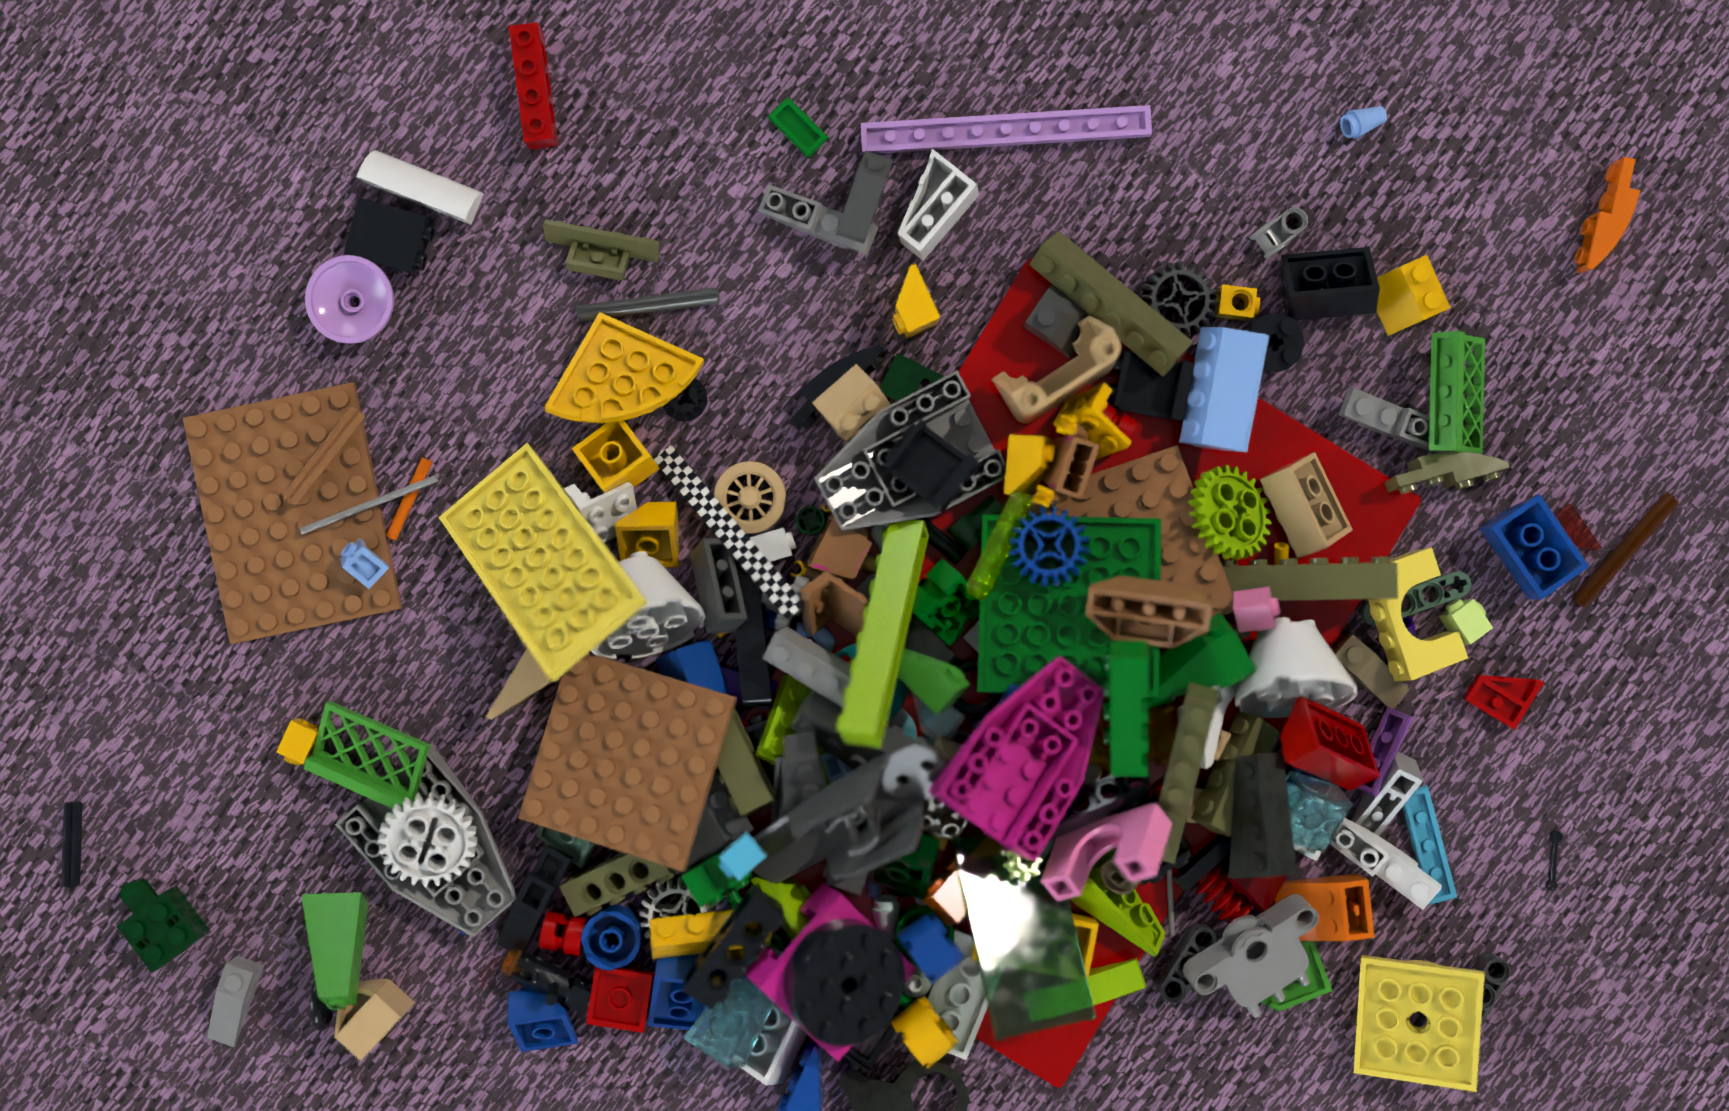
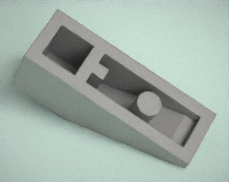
M1398 752L1378 796L1375 797L1364 792L1351 821L1379 836L1424 781L1416 760Z
M236 956L225 964L215 993L207 1038L231 1047L236 1046L265 965L240 956Z

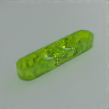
M1015 490L1009 497L967 585L968 595L984 600L990 593L1011 550L1012 545L1009 544V539L1017 537L1012 533L1013 527L1021 529L1022 526L1019 523V519L1021 517L1026 519L1032 504V497L1030 495Z

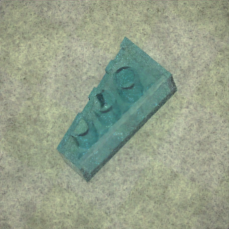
M768 946L780 957L782 952L772 946ZM754 955L748 962L749 966L758 956ZM745 975L739 980L736 978L730 986L731 991L725 1001L722 1003L718 1002L713 1010L707 1007L683 1037V1039L726 1068L745 1066L774 1005Z

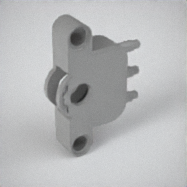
M1292 894L1256 917L1248 915L1236 918L1226 927L1222 939L1196 954L1184 964L1183 974L1195 991L1201 995H1209L1224 986L1239 1005L1246 1007L1253 1017L1258 1018L1261 1015L1258 1003L1271 995L1278 1002H1283L1285 995L1282 988L1296 979L1304 987L1309 985L1310 981L1306 973L1309 959L1298 938L1317 925L1319 920L1318 912L1302 895Z

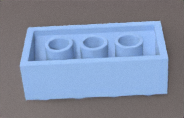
M1201 327L1179 442L1202 449L1247 452L1269 335L1225 327Z

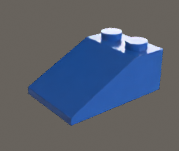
M700 954L659 958L656 960L647 1026L705 1031L709 1008L683 992L682 978ZM716 969L711 971L712 975H716Z

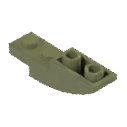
M1436 453L1418 457L1407 463L1410 472L1394 476L1384 483L1388 493L1399 490L1400 495L1417 490L1416 485L1426 483L1427 487L1443 483L1444 489L1456 486L1457 490H1461L1475 485L1473 481L1482 478L1483 483L1501 477L1500 472L1510 468L1507 461L1478 453Z

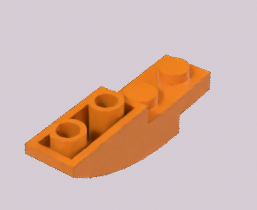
M1623 157L1608 167L1605 175V181L1608 182L1607 191L1601 196L1599 201V209L1602 211L1590 215L1584 221L1581 228V235L1584 236L1583 245L1578 248L1575 255V263L1578 264L1577 273H1585L1594 269L1606 258L1624 234L1636 208L1641 191L1629 188L1636 159Z

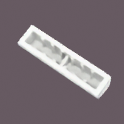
M377 150L368 154L357 174V178L364 183L470 225L484 194Z

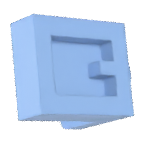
M361 538L355 543L350 542L340 554L342 556L340 558L342 568L368 589L389 569V565L366 547L365 541Z

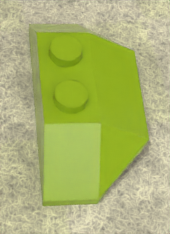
M756 873L752 874L750 879L752 884L782 904L784 921L781 926L793 942L810 922L799 909L813 893L805 883L801 885L797 879L787 878L779 883H773Z

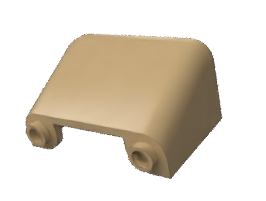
M1090 315L1078 322L1080 336L1078 340L1072 343L1078 356L1037 383L1028 382L1023 375L1019 378H1011L1004 371L992 378V382L1015 419L1022 423L1034 422L1108 374L1112 370L1121 351L1120 341L1112 327Z

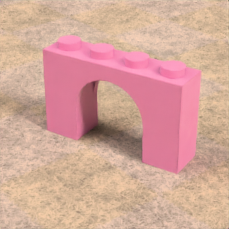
M1152 803L1105 817L1060 836L1056 839L1041 882L1057 902L1081 896L1093 865L1105 853L1118 847L1114 862L1130 882L1156 876L1172 822L1157 803Z

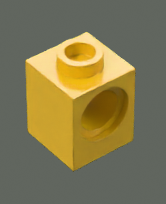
M1221 285L1217 288L1216 301H1218V305L1215 307V317L1249 321L1254 318V314H1258L1260 297H1257L1256 288ZM1233 297H1239L1243 300L1244 309L1242 311L1236 310L1233 307Z
M301 718L291 720L276 752L283 755L284 760L290 764L297 766L305 764L306 758L313 754L319 727Z

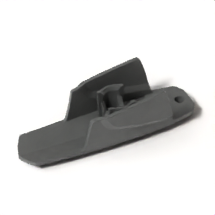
M916 741L864 764L803 801L753 837L766 852V857L752 870L769 882L779 883L827 858L831 876L838 880L841 878H853L913 851L917 847L925 819L924 804L932 796L927 790L942 773L947 764L940 758L938 751L929 746V744Z

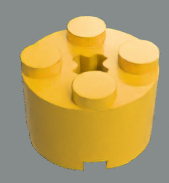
M925 995L920 999H916L891 1020L896 1032L899 1033L901 1031L903 1033L902 1037L906 1046L927 1069L959 1042L953 1034L951 1027L943 1017L940 1018L934 1006Z

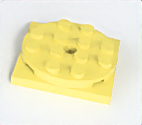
M1361 955L1354 1073L1477 1092L1484 971L1442 966L1423 960L1404 961ZM1420 1011L1428 1020L1426 1025L1422 1027L1413 1025L1410 1021V1016L1413 1013Z

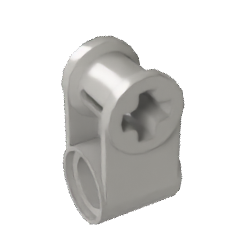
M1290 208L1272 222L1269 221L1249 236V238L1258 243L1265 253L1264 258L1267 260L1307 227V214L1300 208ZM1287 216L1297 219L1298 227L1296 230L1287 227Z

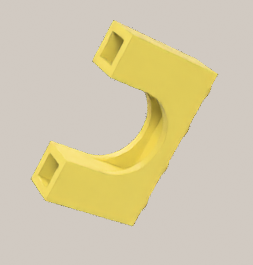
M1432 547L1414 550L1390 559V563L1397 562L1398 599H1368L1370 614L1375 620L1379 632L1380 644L1384 648L1388 660V669L1393 675L1394 681H1412L1468 659L1460 631L1441 632L1420 640L1407 630L1402 620L1401 605L1407 591L1418 583L1441 575Z

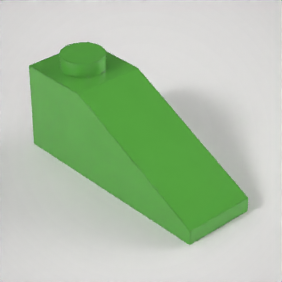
M903 649L897 676L936 715L948 710L970 685L964 679V674L957 667L915 651Z

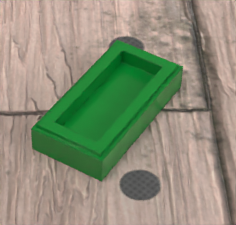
M789 97L768 116V119L808 159L829 140V137Z

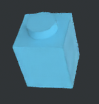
M746 830L719 854V859L722 861L719 867L729 878L735 876L739 881L766 857V852Z

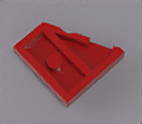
M1477 674L1462 699L1510 729L1516 730L1544 682L1538 679Z

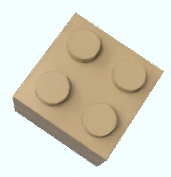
M857 364L812 402L846 444L878 411L891 405L876 383Z

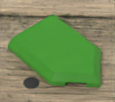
M1300 941L1309 959L1306 970L1310 981L1309 985L1304 987L1296 979L1282 988L1285 995L1283 1002H1278L1271 995L1260 1003L1276 1011H1282L1333 991L1314 941Z

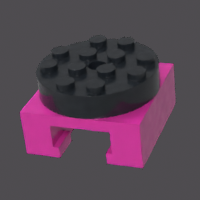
M822 883L799 909L810 920L809 924L780 957L771 948L766 946L751 963L744 975L836 1061H839L853 1044L871 1038L890 1021L900 1004L904 984L917 969L898 951L895 944L885 934L877 930L842 894ZM845 978H847L845 982L850 986V988H848L844 984L841 985Z

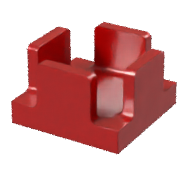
M631 963L615 970H603L595 966L586 1024L644 1033L650 1008L654 972L642 971L643 965Z

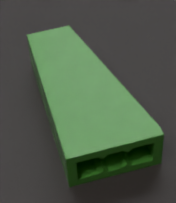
M361 892L303 894L302 904L318 998L330 1009L340 1010L345 1009L346 1005H356L368 901Z

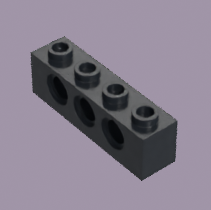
M752 885L682 978L683 992L711 1010L714 1009L718 1002H724L731 991L730 986L736 978L739 980L746 973L749 966L748 962L754 955L758 956L763 951L767 937L771 932L775 933L781 927L784 921L782 904ZM750 922H758L760 924L755 929L746 927ZM734 945L742 947L738 952H730L728 950ZM721 969L724 973L715 976L711 974V971Z

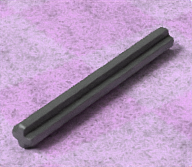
M714 287L578 305L576 313L578 320L584 322L595 320L599 312L614 318L714 305L720 302L718 289Z

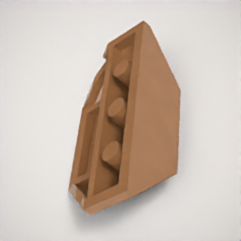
M1119 576L1089 586L1085 615L1092 619L1112 640H1147V645L1174 648L1199 634L1202 635L1208 632L1213 602L1183 584Z

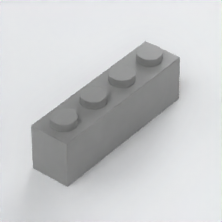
M789 627L776 632L762 659L844 708V689L850 685L852 677L850 675V664Z

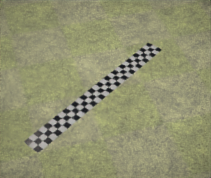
M669 445L654 456L653 459L782 615L789 619L804 606V602L672 445Z

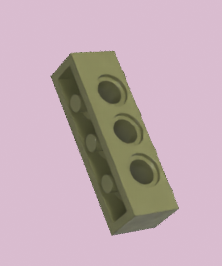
M622 852L569 877L559 885V888L575 917L585 912L587 916H590L603 908L602 905L607 902L610 905H614L626 898L625 894L633 891L634 895L645 891L650 887L649 883L657 880L658 884L669 880L674 876L673 871L675 869ZM641 862L648 867L649 871L645 870L642 867ZM618 874L624 878V881L618 877ZM594 884L599 887L601 892L595 888Z

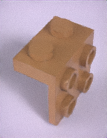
M825 571L813 581L808 582L800 590L801 600L804 602L802 607L803 628L811 636L832 620L856 637L859 632L863 631V611L869 605L868 600L862 593L856 592L847 586L840 578H835Z

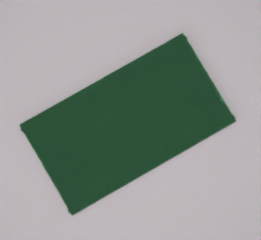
M988 834L952 840L995 1040H1003L1007 1037L1085 1020L1091 1021L1096 1018L1069 899L1057 902L1041 882L1055 844L1054 839L1046 843L1038 858L1042 859V862L1036 868L1040 874L1034 877L1030 876V880L1024 883L1021 882L1020 876L1012 879L1009 878V871L1003 867V864L1007 863L1009 858L1005 854L1009 849Z

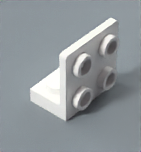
M630 482L593 499H590L586 492L582 493L575 484L564 488V492L604 543L616 537L615 523L637 509L633 485Z

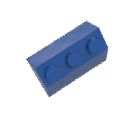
M1540 494L1501 512L1479 527L1527 599L1542 600L1590 567Z

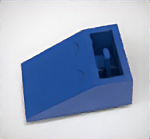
M808 1040L799 1063L802 1068L796 1066L787 1088L789 1095L783 1093L777 1106V1111H822L824 1104L822 1050L815 1041L811 1042Z

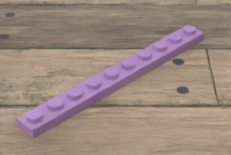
M1150 105L861 123L862 155H864L865 151L881 154L929 151L932 149L946 150L1140 138L1152 135Z

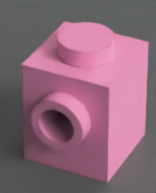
M1270 587L1234 591L1233 610L1239 633L1275 628V616L1280 615L1278 598H1272Z

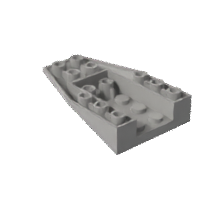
M958 370L878 411L814 478L841 531L931 517L940 513V511L888 474L885 468L886 461L884 459L888 452L894 446L898 448L905 440L903 434L912 423L916 425L920 419L926 422L929 429L966 456L970 453L979 460V468L947 509L1005 479L1006 462L999 449L995 450L969 401L971 395Z
M430 744L417 793L421 795L423 800H427L429 793H432L436 801L443 794L445 795L444 803L446 804L455 799L454 808L457 810L464 806L466 809L463 817L472 816V823L469 826H476L477 828L476 834L473 835L478 838L477 845L473 847L476 849L474 857H469V867L462 866V875L459 876L452 872L451 882L442 877L439 886H436L432 879L429 880L427 887H424L422 879H418L415 885L411 884L412 877L410 876L401 881L402 872L400 870L392 874L390 871L393 863L384 865V857L387 854H379L380 846L383 844L378 843L379 834H382L380 831L381 824L387 823L385 821L386 814L388 812L394 814L392 808L370 798L354 807L335 825L394 892L469 936L474 937L509 907L518 896L483 812L436 748ZM419 752L409 759L411 764L417 761ZM406 770L398 773L397 776L401 785L409 788L411 781ZM436 817L431 821L418 859L419 862H423L438 821ZM420 819L411 821L416 826L425 825ZM450 828L440 829L444 834L454 833ZM412 846L402 847L407 852L416 851ZM440 854V860H443L445 857Z

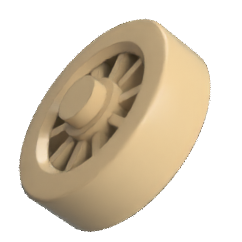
M754 461L740 462L725 470L719 477L713 494L746 534L761 533L773 527L782 517L787 502L786 489L780 476L767 465ZM751 474L761 477L755 487L752 486ZM747 475L746 487L737 479L738 477ZM766 480L771 488L759 491L758 489ZM733 481L741 489L739 493L728 490ZM770 492L773 493V502L762 499V495ZM727 494L738 496V500L727 504ZM761 503L772 505L767 514L760 507ZM740 504L742 507L735 516L729 508ZM746 509H749V521L740 519ZM753 509H757L763 517L754 520Z

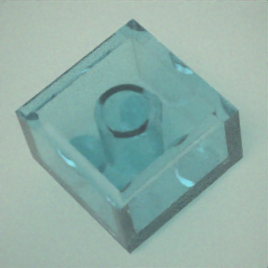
M1289 771L1286 781L1293 842L1300 846L1324 852L1353 804L1336 784Z

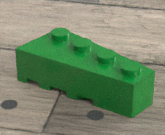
M1147 640L1110 641V653H1104V671H1110V678H1104V696H1110V703H1104V721H1110V727H1104V745H1110L1111 776L1148 777Z

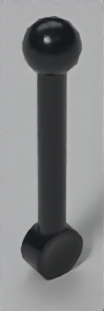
M1553 831L1550 834L1552 852L1549 880L1546 882V888L1550 891H1555L1558 887L1555 881L1558 843L1563 838L1562 833L1559 831Z

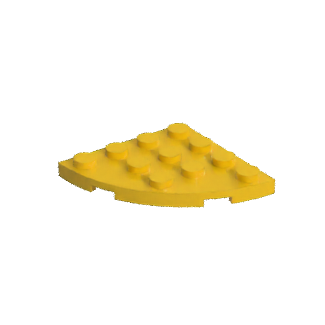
M599 312L544 407L545 412L560 418L587 423H609L636 418L654 411L679 395L697 376L704 365V359Z

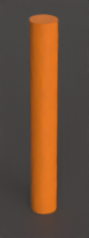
M422 457L409 485L424 480L433 462ZM420 489L404 495L386 533L387 537L397 540Z

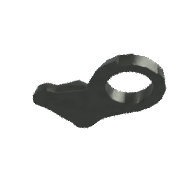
M917 1059L899 1075L895 1083L868 1078L855 1069H848L842 1072L839 1079V1086L848 1097L853 1111H916L911 1098L913 1087L919 1079L929 1074L943 1075L953 1083L957 1092V1102L953 1111H967L969 1090L960 1074L949 1065L939 1062L934 1063L927 1069Z

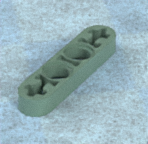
M1453 571L1414 585L1405 594L1409 600V606L1405 611L1401 612L1402 618L1467 595L1471 590V579L1464 572ZM1454 577L1457 580L1463 581V584L1459 586V592L1457 589L1444 591L1442 586L1454 583ZM1426 586H1432L1436 590V597L1431 602H1426L1422 597V591ZM1366 602L1361 608V618L1366 624L1376 626L1375 620L1368 615L1370 613L1369 602Z

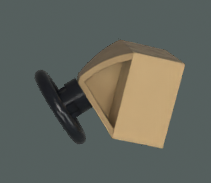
M314 979L311 989L310 1011L312 1022L319 1031H324L329 1027L334 1012H337L334 1037L361 1061L415 1002L390 979H374L359 982L356 1005H346L345 1009L340 1010L330 1009L318 998Z

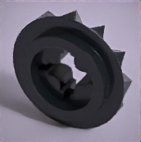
M696 378L681 392L683 394L691 387L688 396L695 405L684 403L678 410L679 399L677 397L663 405L664 411L671 418L687 422L698 418L704 412L707 405V392L703 384Z

